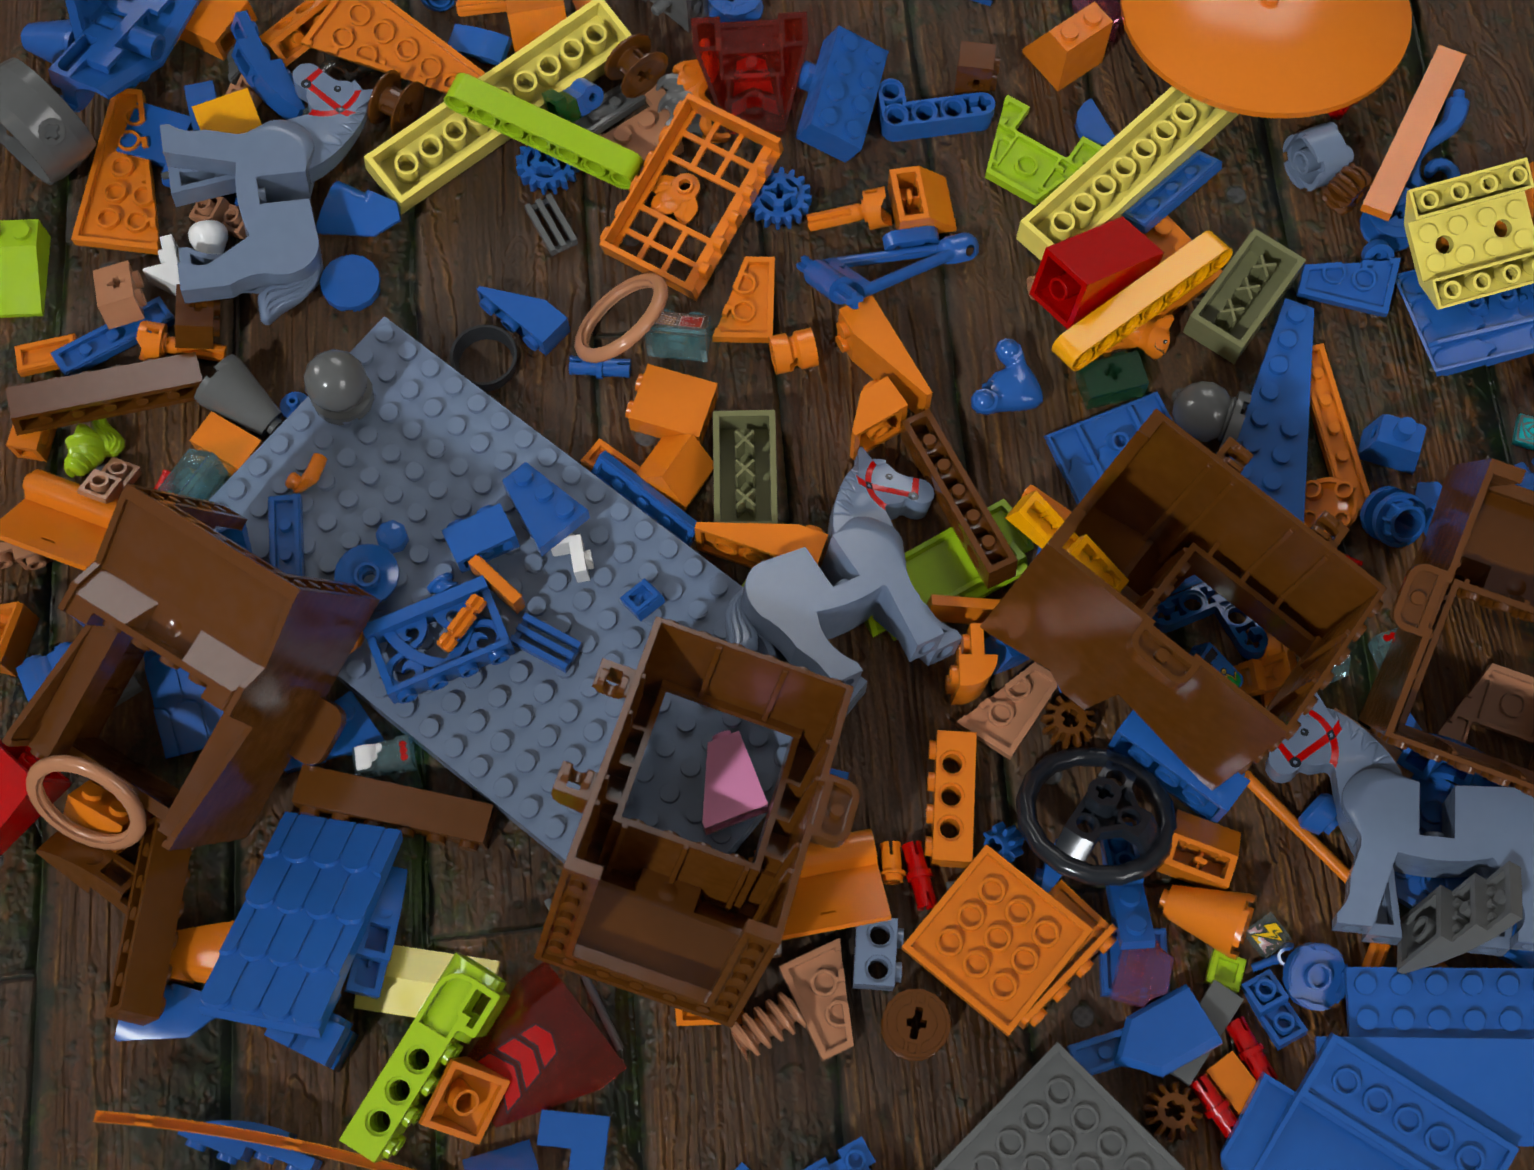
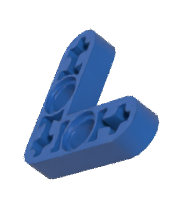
M1205 582L1166 598L1163 603L1161 602L1158 605V611L1152 617L1156 621L1154 626L1162 633H1168L1215 614L1242 657L1249 660L1260 659L1264 656L1268 646V637L1264 629L1220 594L1215 595V590ZM1189 599H1195L1202 607L1199 610L1191 611L1184 606V602ZM1238 612L1246 620L1241 624H1234L1228 619V615ZM1159 613H1163L1164 616L1170 615L1169 621H1166L1164 618L1158 619ZM1248 637L1253 643L1259 642L1258 648H1255L1252 644L1246 645Z

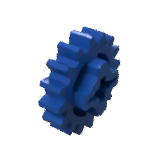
M521 145L519 147L521 155H516L517 174L521 177L523 185L529 184L532 192L536 191L537 188H541L542 195H545L548 189H552L555 195L558 193L557 188L560 186L565 190L568 189V180L571 182L576 181L575 173L580 172L579 169L568 164L565 165L564 162L530 146Z
M783 167L779 168L778 173H774L772 170L749 211L755 212L756 221L764 219V227L766 228L773 223L776 230L780 229L781 224H785L788 229H791L792 221L800 224L802 223V215L809 214V206L812 203L810 185H804L805 177L803 175L795 178V170L793 169L788 174L784 173Z

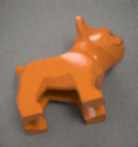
M1171 314L1158 320L1150 319L1103 353V356H1110L1114 350H1128L1137 347L1152 359L1163 357L1168 352L1170 343L1169 328L1174 321V316Z

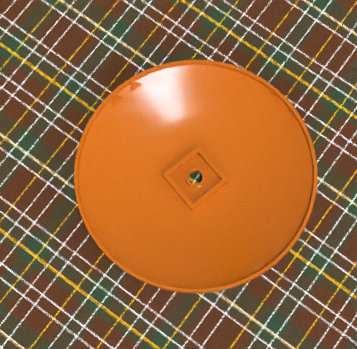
M1120 0L1121 17L1131 44L1144 62L1157 75L1177 90L1195 100L1225 111L1252 117L1286 119L1311 117L1345 108L1364 99L1382 86L1396 71L1404 57L1412 30V11L1409 0Z

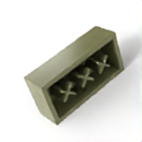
M1254 228L1192 312L1183 333L1235 364L1298 277L1306 259Z
M775 410L713 411L714 522L778 524Z

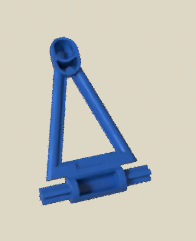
M963 232L941 239L938 244L814 261L805 255L801 256V262L796 263V267L804 273L805 281L833 303L838 305L846 304L852 309L859 308L858 303L862 302L863 298L939 265L957 264L972 260L979 253V243L974 235ZM974 248V252L967 256L966 249ZM927 257L871 282L850 268Z

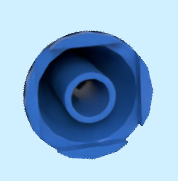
M70 19L28 23L21 32V42L24 49L51 64L75 41Z

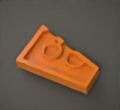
M744 257L729 300L722 311L718 327L715 328L712 342L769 343L768 337L773 336L775 257Z

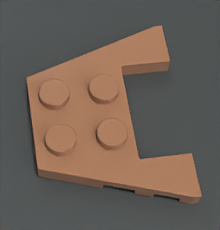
M655 85L644 94L646 102L650 107L604 135H599L636 152L642 157L644 163L648 153L651 150L654 151L658 145L659 135L670 117V112L665 108L658 113V104L666 94L665 88L663 87L656 91ZM682 140L673 154L675 156L684 152ZM643 164V166H642V168H641V170H640L638 176L641 174L642 170L644 169V167H645L644 164Z
M1495 663L1489 664L1436 734L1466 743L1471 724L1534 746V677Z

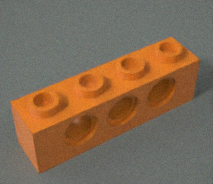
M305 0L259 36L263 46L268 48L271 60L281 58L286 68L310 49V47L302 45L301 41L331 0Z
M937 730L935 740H929L928 759L934 760V772H928L927 791L933 792L932 804H927L926 823L932 825L931 836H925L924 856H930V866L967 868L973 861L977 732ZM954 761L959 765L960 771L949 773L943 768V763ZM947 792L954 793L958 797L959 803L953 806L947 805L943 802L941 795ZM950 824L956 828L958 835L954 838H947L942 835L940 827Z

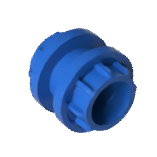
M1385 486L1373 491L1366 498L1361 507L1360 521L1364 531L1369 536L1388 546L1399 548L1410 545L1420 537L1426 527L1427 511L1424 503L1415 495L1394 486Z

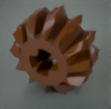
M1351 163L1349 166L1343 167L1329 181L1328 186L1324 188L1322 200L1333 212H1337L1341 216L1346 215L1348 212H1352L1357 205L1359 206L1368 193L1373 179L1361 166Z
M1061 696L1056 697L1055 705L1047 703L1045 706L1047 714H1042L1040 722L1046 724L1042 729L1043 735L1053 734L1050 740L1051 745H1055L1058 740L1062 741L1061 747L1064 750L1068 749L1070 742L1073 747L1079 748L1082 746V740L1086 742L1091 740L1092 735L1089 731L1095 730L1097 725L1094 721L1090 720L1095 715L1094 710L1084 711L1069 697L1067 703ZM1067 718L1074 721L1069 727L1063 724Z
M1171 1082L1169 1090L1163 1083H1160L1156 1086L1158 1094L1152 1091L1146 1094L1147 1099L1153 1105H1142V1111L1152 1113V1117L1145 1119L1144 1124L1145 1126L1153 1123L1157 1125L1152 1133L1154 1137H1159L1165 1130L1166 1142H1173L1175 1133L1180 1141L1187 1140L1186 1130L1192 1133L1198 1130L1197 1125L1191 1119H1202V1113L1192 1110V1107L1200 1104V1100L1198 1098L1190 1101L1187 1099L1191 1093L1189 1087H1185L1179 1094L1178 1082ZM1168 1103L1171 1108L1177 1107L1179 1114L1174 1117H1167L1165 1110L1169 1109L1166 1104Z

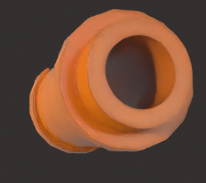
M889 841L880 843L882 871L880 874L883 883L886 885L903 883L906 871L902 869L901 842L892 841V854H890Z

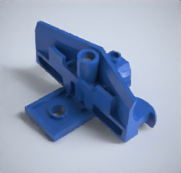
M65 0L75 41L49 67L48 72L52 85L61 88L62 95L60 97L75 113L82 111L90 103L95 92L109 100L127 88L134 89L139 82H146L151 73L164 65L201 0Z

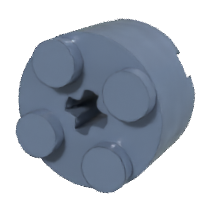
M1334 122L1321 123L1287 137L1283 145V153L1287 152L1288 161L1284 162L1288 177L1297 188L1308 189L1307 191L1328 185L1336 173H1339L1343 167L1349 166V163L1354 159L1351 147L1346 145Z

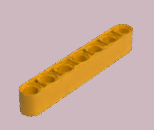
M1205 231L1063 332L1054 341L1052 352L1072 371L1076 372L1083 369L1224 267L1231 259L1233 249L1212 231Z

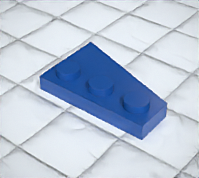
M1390 258L1385 261L1362 260L1357 263L1344 264L1342 262L1304 265L1296 297L1385 318L1388 315L1401 258Z
M527 462L502 480L508 496L523 519L541 556L545 555L590 518L588 509Z
M352 691L334 701L343 708L346 714V725L326 760L310 766H317L326 763L327 760L340 756L354 755V747L377 743H381L382 746L387 745ZM291 757L284 770L287 774L300 771L304 763Z

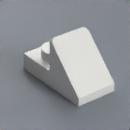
M172 234L160 237L162 249L158 250L161 264L144 268L143 272L151 284L176 296V284H180L177 263L180 262L179 246Z

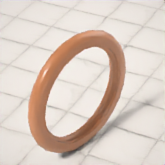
M643 273L623 281L606 293L591 308L578 328L574 343L578 357L589 363L604 362L617 357L637 343L652 328L665 308L668 299V286L665 279L655 273ZM639 289H653V297L646 312L629 331L605 346L598 348L589 347V340L594 328L612 306Z
M70 755L45 757L30 767L26 777V791L30 802L48 824L63 835L76 842L103 850H121L131 847L142 839L147 824L144 806L130 786L112 771L95 762ZM51 772H70L87 777L102 785L126 809L130 819L128 829L119 834H106L90 830L70 820L52 804L46 795L43 787L45 776Z

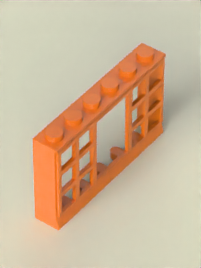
M687 93L685 99L677 103L673 113L674 117L669 126L666 125L659 135V143L655 150H651L644 161L645 167L641 174L635 176L629 187L630 193L627 198L618 204L614 214L615 218L610 227L606 226L602 231L599 245L605 255H609L642 273H655L665 279L667 286L697 301L784 149L781 138ZM696 114L714 121L705 140L687 131ZM721 125L739 134L729 152L711 143ZM683 137L701 145L691 163L673 155ZM745 137L763 146L753 164L735 155ZM707 149L725 157L715 175L697 167ZM669 160L735 193L710 238L644 205ZM731 161L749 169L740 187L721 179ZM640 211L658 219L648 237L630 229ZM664 223L682 231L672 250L654 241ZM626 234L644 243L637 256L619 248ZM688 235L706 244L696 262L678 253ZM650 247L668 255L661 269L643 260ZM674 259L692 268L685 281L667 273Z

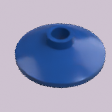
M362 544L351 548L339 559L334 572L335 581L355 584L380 600L379 603L386 600L394 592L400 576L399 566L393 554L386 548L376 544ZM367 575L375 576L372 582H364V578Z

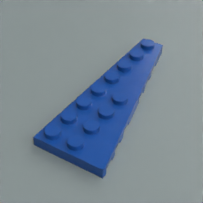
M1285 298L1251 392L1250 404L1246 406L1244 412L1246 417L1237 442L1254 454L1240 474L1304 523L1314 308Z

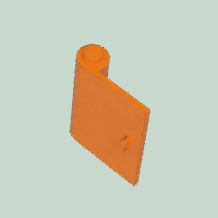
M35 469L32 473H28L23 480L22 486L25 499L0 519V540L84 571L97 557L119 498L107 504L78 494L77 489L81 484L41 469Z
M871 828L850 832L845 843L837 848H827L809 842L782 940L892 920L878 867L876 846ZM754 857L748 858L749 862H752Z

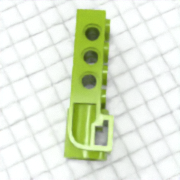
M455 952L339 1140L373 1163L385 1158L389 1159L391 1155L396 1156L407 1139L403 1133L410 1124L415 1125L426 1108L422 1103L430 1093L433 1094L442 1076L441 1072L448 1064L450 1058L458 1057L461 1053L463 1046L459 1043L462 1041L469 1044L472 1038L486 1036L510 998V995L503 991L507 981L473 959ZM485 994L491 1000L482 1014L479 1015L474 1012V1009ZM423 1050L429 1055L427 1066H424L420 1060ZM403 1081H406L410 1087L408 1097L402 1092ZM384 1112L390 1117L389 1127L383 1122Z

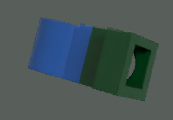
M586 78L576 79L569 88L559 93L552 88L542 93L546 110L570 122H574L598 108L604 97L602 88Z

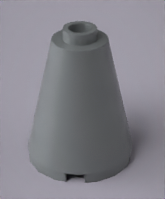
M234 354L225 357L214 366L217 372L211 378L206 375L196 390L194 399L200 406L262 437L267 434L271 435L283 423L281 420L283 416L281 410L243 361Z

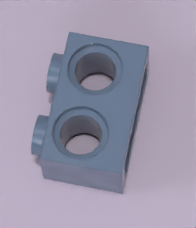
M898 918L856 926L852 988L893 991L895 982L901 983L902 962H896V950L901 949L903 945L904 928H898ZM876 929H882L888 934L889 941L883 945L875 944L870 938V933ZM873 963H881L886 967L887 975L882 979H875L869 974L868 967Z

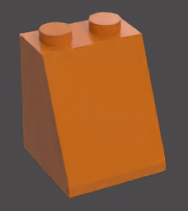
M1094 1L1022 49V53L1057 91H1060L1103 62L1113 21Z

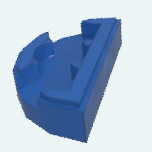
M1090 98L1084 102L1078 110L1075 129L1078 137L1081 139L1084 136L1104 147L1115 135L1093 99Z

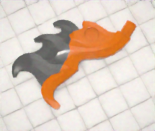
M706 38L701 39L697 43L701 51V56L698 59L686 60L676 64L672 69L674 74H666L657 82L656 91L663 87L668 91L658 104V113L664 108L670 112V117L665 126H669L674 117L673 113L677 103L680 100L683 101L687 93L711 104V100L705 96V92L716 78L718 58L716 50H712ZM696 114L687 131L694 135L702 136L705 139L712 128V120ZM717 132L712 143H727L730 134L728 132Z

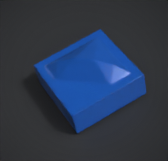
M645 578L620 597L623 605L640 622L666 602L663 595Z

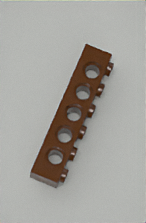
M930 409L902 420L901 439L924 480L933 487L935 499L987 589L1015 577L1018 563L1015 554Z

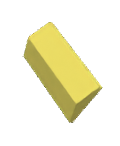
M394 945L390 962L387 964L380 997L374 999L355 994L354 1008L416 1018L418 1011L454 954ZM467 956L498 975L500 961ZM484 994L474 1012L481 1015L491 998Z

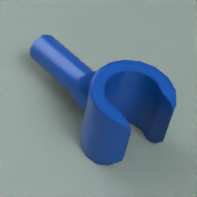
M1285 942L1280 946L1277 954L1250 964L1253 972L1277 964L1284 966L1287 957L1283 955V952L1293 949L1294 943Z

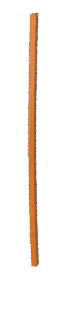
M95 1110V1123L166 1129L240 1140L319 1156L370 1170H414L383 1160L373 1163L363 1155L259 1131L184 1119Z

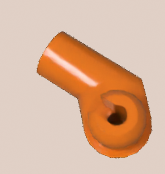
M314 453L306 471L301 476L296 472L289 474L285 481V486L292 489L293 493H303L319 481L328 459L322 454Z

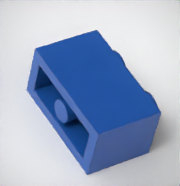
M500 503L494 506H484L475 515L466 519H456L450 522L447 528L441 530L461 573L471 570L468 561L475 555H479L488 562L520 547L517 536Z

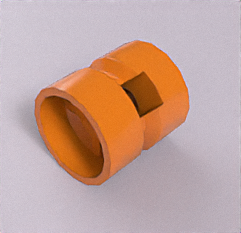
M811 328L793 331L790 337L786 333L768 337L771 359L776 375L792 372L795 366H798L800 369L819 366L816 342Z

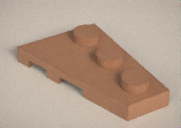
M1034 662L1006 683L1001 690L981 702L976 709L956 721L955 726L965 732H977V740L1011 760L1057 690L1058 685L1051 671Z
M840 938L779 966L782 977L807 1025L806 1028L822 1062L854 1046L841 955Z

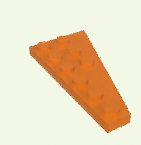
M331 0L301 41V44L384 73L394 69L400 73L401 79L410 82L418 81L425 87L447 94L458 73H466L475 78L485 74L483 70L390 0Z
M127 88L109 101L71 237L74 245L158 255V250L161 249L152 162L116 151L117 147L123 151H133L139 147L140 143H142L143 149L149 148L147 136L140 137L136 131L125 130L127 124L139 126L146 122L144 110L146 98L142 90ZM134 109L139 111L140 121L138 122L129 121ZM133 134L137 137V141L131 147H123L120 144L122 136Z

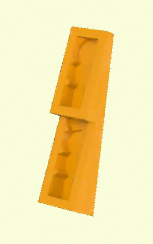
M1036 490L1023 496L1005 517L1041 549L1064 523V520ZM1074 532L1062 547L1119 593L1129 582L1126 576L1087 534L1079 537Z

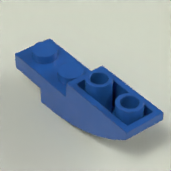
M247 10L236 12L230 27L236 40L231 56L239 71L256 94L281 117L287 120L302 116L305 110V102L295 92L293 76L290 70L285 68L281 58L271 60L270 52L266 46H263L259 38L258 27L254 21H251Z
M1132 822L1125 823L1129 826H1133ZM1121 837L1100 840L1103 865H1119L1140 856L1137 847ZM1144 878L1123 886H1106L1111 921L1118 928L1116 931L1120 950L1155 948L1156 938L1143 886Z
M392 866L350 967L344 992L374 999L380 997L387 964L390 962L407 881V869Z
M237 1120L205 1122L294 1139L298 1136L276 1127L255 1122ZM181 1131L177 1133L187 1138L185 1145L201 1152H205L206 1147H210L219 1151L216 1158L236 1165L238 1160L249 1162L254 1150H256L254 1158L273 1165L275 1159L287 1163L285 1170H320L323 1161L297 1151Z

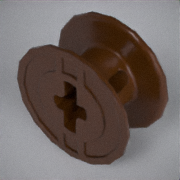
M644 33L631 35L621 41L607 58L604 67L605 75L610 80L623 79L621 91L626 98H636L650 91L665 74L668 66V57L664 52L654 51L650 53L652 47L651 39Z
M394 69L387 71L381 76L370 96L367 109L369 122L377 125L390 116L391 130L395 135L415 122L424 101L423 84L418 81L411 82L404 90H401L400 73Z
M907 989L896 994L887 1004L881 1019V1034L886 1046L896 1056L907 1061H923L934 1056L946 1043L951 1030L950 1015L945 1003L934 993L924 989ZM915 1011L921 1013L919 1024H924V1028H920L916 1034V1039L910 1038L912 1026H907L906 1022H911Z

